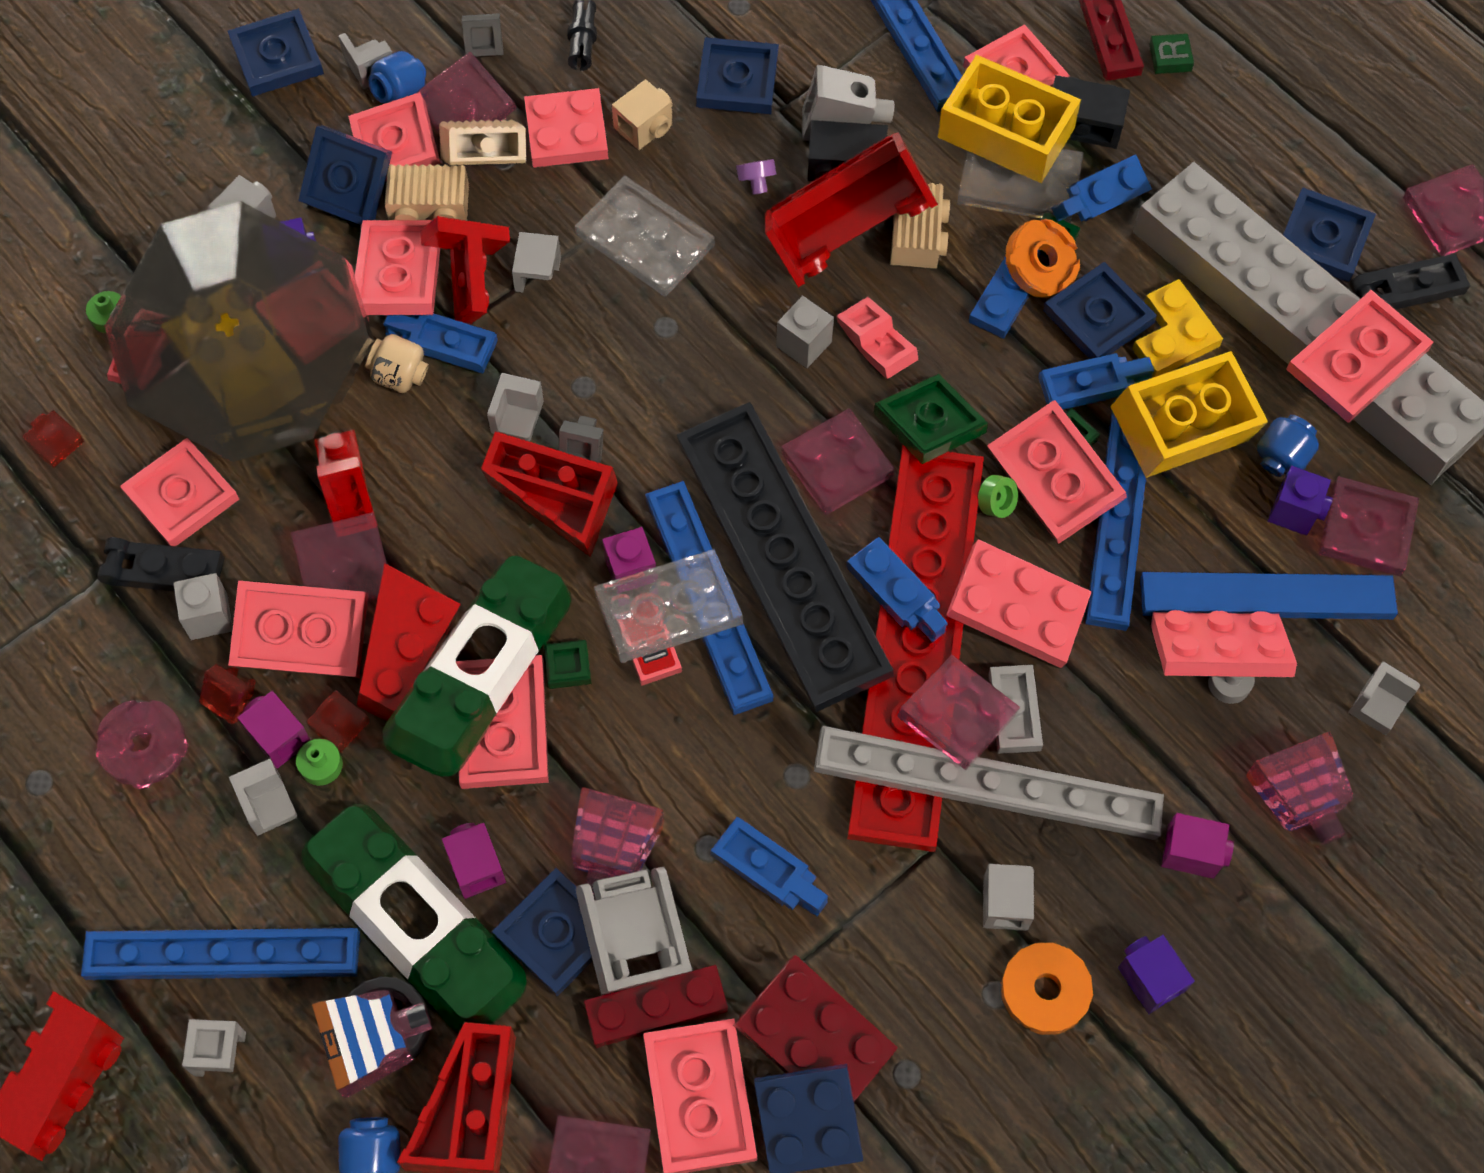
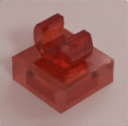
M54 410L47 416L41 413L30 423L32 428L22 436L27 445L53 468L85 442L81 434Z
M215 664L205 671L199 703L233 725L239 721L237 717L243 713L247 700L253 696L256 680L252 678L245 683L237 678L238 668L231 667L225 670L218 664Z
M336 690L322 702L315 713L306 721L310 729L323 739L332 742L340 753L370 722L368 716Z

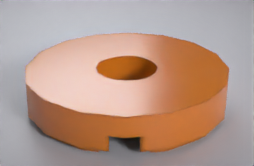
M1034 219L1019 226L1010 235L1006 246L1008 270L1017 285L1032 296L1049 298L1057 295L1075 282L1080 269V259L1077 260L1075 250L1078 249L1075 240L1063 226L1053 220L1042 219L1040 221ZM1038 249L1045 251L1048 255V267L1040 263L1037 256Z
M1034 943L1019 950L1008 962L1001 980L1002 1001L1010 1017L1018 1024L1021 1023L1024 1027L1030 1029L1029 1031L1040 1035L1060 1034L1075 1027L1087 1013L1093 996L1092 977L1084 961L1069 948L1055 943ZM1043 977L1052 979L1058 986V997L1053 1000H1045L1039 997L1035 991V981Z

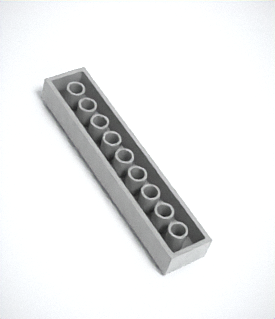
M1195 162L1191 163L1140 207L1133 233L1287 364L1360 300ZM1425 353L1353 420L1431 485L1484 435V401Z

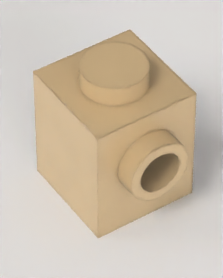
M645 79L612 104L613 127L634 147L640 150L653 139L665 135L670 126H672V101L663 89H656Z

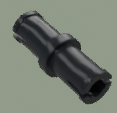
M575 0L573 3L572 24L568 27L567 38L570 41L568 65L574 70L577 68L578 58H581L580 71L587 70L592 65V45L597 40V29L594 26L596 4L593 0L587 1V10L583 9L584 0Z

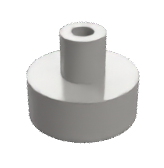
M1209 676L1208 679L1211 693L1218 700L1229 704L1243 701L1252 690L1255 682V677Z

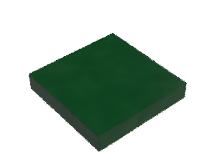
M940 374L889 396L874 405L873 413L921 464L987 433L988 422Z

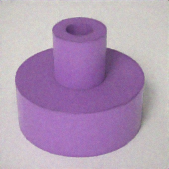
M774 159L736 165L738 180H750L752 194L768 192L765 177L776 175Z

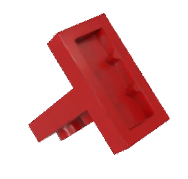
M437 216L420 230L421 245L450 249L455 320L471 325L487 313L489 305V293L485 290L484 278L487 265L486 255H494L510 242L509 227Z
M355 430L333 433L326 437L314 439L319 466H316L317 474L337 537L340 538L378 528L376 515L368 492Z

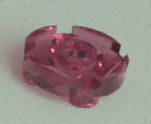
M132 700L118 705L104 717L97 731L99 739L96 756L101 766L116 781L132 785L137 789L148 788L153 783L168 777L178 767L183 756L188 751V741L186 740L182 722L170 707L155 700L140 703ZM139 734L145 738L150 734L152 736L149 740L150 745L145 750L132 751L135 747L132 739Z

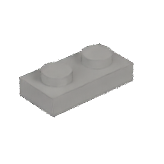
M1033 665L990 667L988 674L998 754L1041 751L1043 740Z

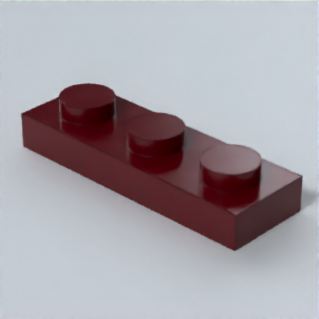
M1079 0L1105 81L1141 76L1144 65L1122 0Z
M716 965L584 1000L596 1048L643 1036V1033L660 1031L728 1012L727 1002Z

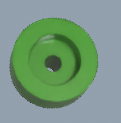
M100 292L94 295L86 306V314L89 321L97 331L102 333H114L121 330L130 318V311L125 300L116 292Z
M991 475L986 478L980 486L978 495L981 511L986 515L998 518L1009 516L1015 509L1018 501V487L1015 481L1009 477Z
M314 739L305 743L298 751L296 757V765L303 779L317 786L333 782L341 773L343 766L342 757L337 747L325 739Z

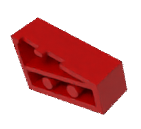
M495 431L481 467L488 483L591 557L618 484L613 467Z
M385 563L356 706L387 722L413 686L417 676L424 671L438 651L456 619L461 604Z
M54 991L46 1004L54 1010L41 1034L37 1031H32L25 1043L32 1051L19 1073L11 1071L0 1090V1137L40 1161L44 1159L47 1153L51 1154L61 1144L66 1134L64 1127L75 1111H81L88 1104L94 1092L93 1084L103 1070L107 1071L117 1061L122 1049L120 1044L124 1040L123 1036L100 1018Z
M464 1022L438 1076L437 1085L427 1105L422 1109L414 1133L406 1149H403L397 1163L405 1171L422 1173L500 1172L516 1042L511 1026Z

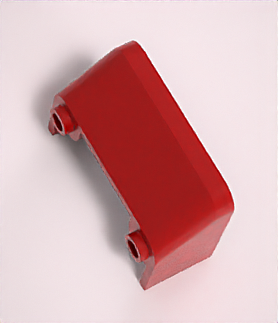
M894 133L773 205L765 212V234L799 288L805 284V274L808 278H811L828 267L826 260L831 256L830 252L897 212L899 215L908 213L909 217H914L925 211L929 206L932 209L938 203L900 133Z

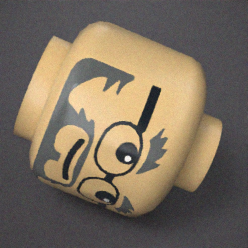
M390 334L383 340L376 339L368 355L365 368L370 370V376L374 383L398 393H405L413 384L418 386L422 384L429 364L423 362L424 351L422 346L395 334Z

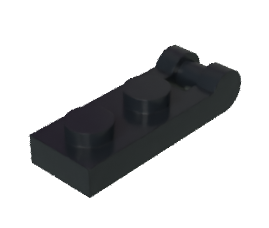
M1456 253L1360 274L1353 278L1349 284L1353 294L1359 296L1360 299L1370 290L1375 293L1374 289L1383 288L1385 294L1378 296L1395 310L1464 295L1470 287Z
M110 537L106 539L104 553L107 555L105 564L100 565L97 579L108 585L175 592L174 582L214 573L220 579L224 556L221 551L135 543L122 538ZM134 560L133 568H122L123 561Z

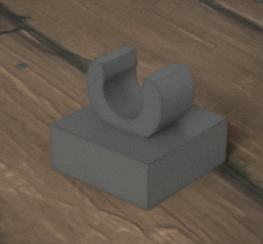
M500 14L462 16L466 57L503 55Z
M581 415L578 423L564 420L559 431V451L600 463L602 460L604 429L595 427L597 419Z

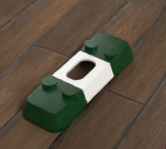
M520 556L508 557L493 572L491 577L484 582L476 598L424 671L417 676L413 686L385 724L383 743L387 750L417 767L440 777L458 773L489 730L493 718L543 645H546L567 614L572 599L571 592L562 578ZM490 625L503 631L507 637L506 644L487 671L480 675H471L458 668L456 658L475 630L479 627Z
M363 804L348 806L306 842L301 857L308 873L350 916L455 1032L459 1034L464 1022L493 1025L523 996L527 987V978L521 965L371 807ZM395 882L408 883L438 915L437 928L432 934L424 939H412L391 919L380 903L381 895L388 886Z

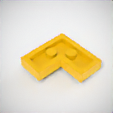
M1180 279L1146 295L1144 302L1157 315L1156 321L1161 326V329L1136 340L1132 350L1139 359L1150 357L1154 368L1152 378L1168 373L1220 347L1223 340L1222 336Z

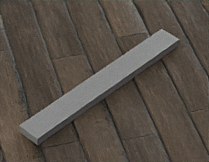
M822 726L820 730L814 772L1152 840L1158 839L1161 835L1164 794Z

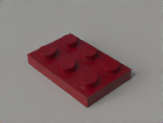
M796 954L786 962L733 1025L784 1073L848 1064L854 1101L898 1049L894 1043Z

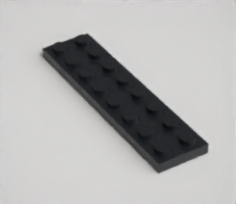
M751 402L677 434L678 442L815 711L819 712L894 677V671Z

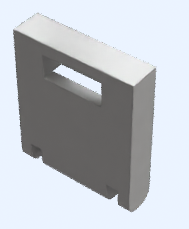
M664 867L651 870L653 888H651L647 870L594 882L593 891L596 901L594 900L589 883L578 885L576 888L577 899L601 995L692 971L668 875ZM658 953L661 969L628 977L630 973L626 960Z

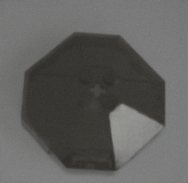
M242 201L162 223L104 326L128 406L231 462L313 439L331 405L342 403L355 380L354 375L364 357L368 356L374 344V338L354 271L348 260ZM228 313L231 319L239 320V325L233 328L234 335L231 337H227L224 331L217 332L216 325L222 322L221 315Z

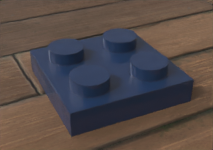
M299 8L228 30L231 43L252 97L324 74L322 64Z
M705 37L696 107L771 114L779 44Z
M316 126L298 201L362 225L363 220H375L392 151L326 126Z
M1302 187L1283 236L1330 275L1350 282L1376 213Z
M1105 262L1045 302L1043 309L1049 318L1089 359L1112 354L1153 325L1157 317L1155 312Z
M557 868L492 931L493 936L556 997L593 961L577 899V887Z
M848 1064L755 1078L754 1084L770 1173H792L863 1161V1151Z

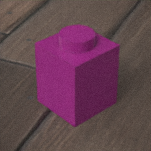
M643 527L602 539L605 562L617 596L657 584L656 563Z
M273 691L264 697L260 696L253 699L246 705L243 713L237 717L246 733L266 757L272 760L277 769L295 756L305 743L311 741L303 725Z
M1176 812L1167 827L1161 867L1214 879L1223 866H1229L1232 859L1234 841L1227 839L1229 824Z
M484 822L478 825L474 823L460 825L450 832V836L442 838L464 899L506 883Z

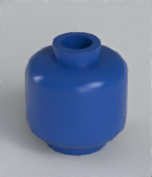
M397 51L372 65L368 79L369 87L373 96L379 102L385 104L419 92L423 94L426 86V70L419 59L414 58L406 51Z
M1289 415L1288 418H1276L1256 445L1257 452L1263 459L1260 463L1261 466L1276 477H1282L1284 473L1287 474L1291 465L1304 470L1319 449L1315 427L1296 415Z
M367 1117L350 1120V1127L345 1128L339 1133L340 1173L399 1172L400 1165L397 1162L400 1157V1133L395 1126L388 1125V1118Z

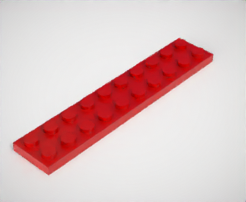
M904 445L902 447L888 547L935 595V598L940 603V608L937 611L947 621L948 625L946 626V632L932 643L917 626L912 630L905 625L901 627L880 605L876 638L893 668L894 677L868 688L862 734L948 751L964 624L946 616L974 543L979 502L978 495L984 461L983 456L946 452L921 464ZM855 780L847 839L935 852L942 797Z

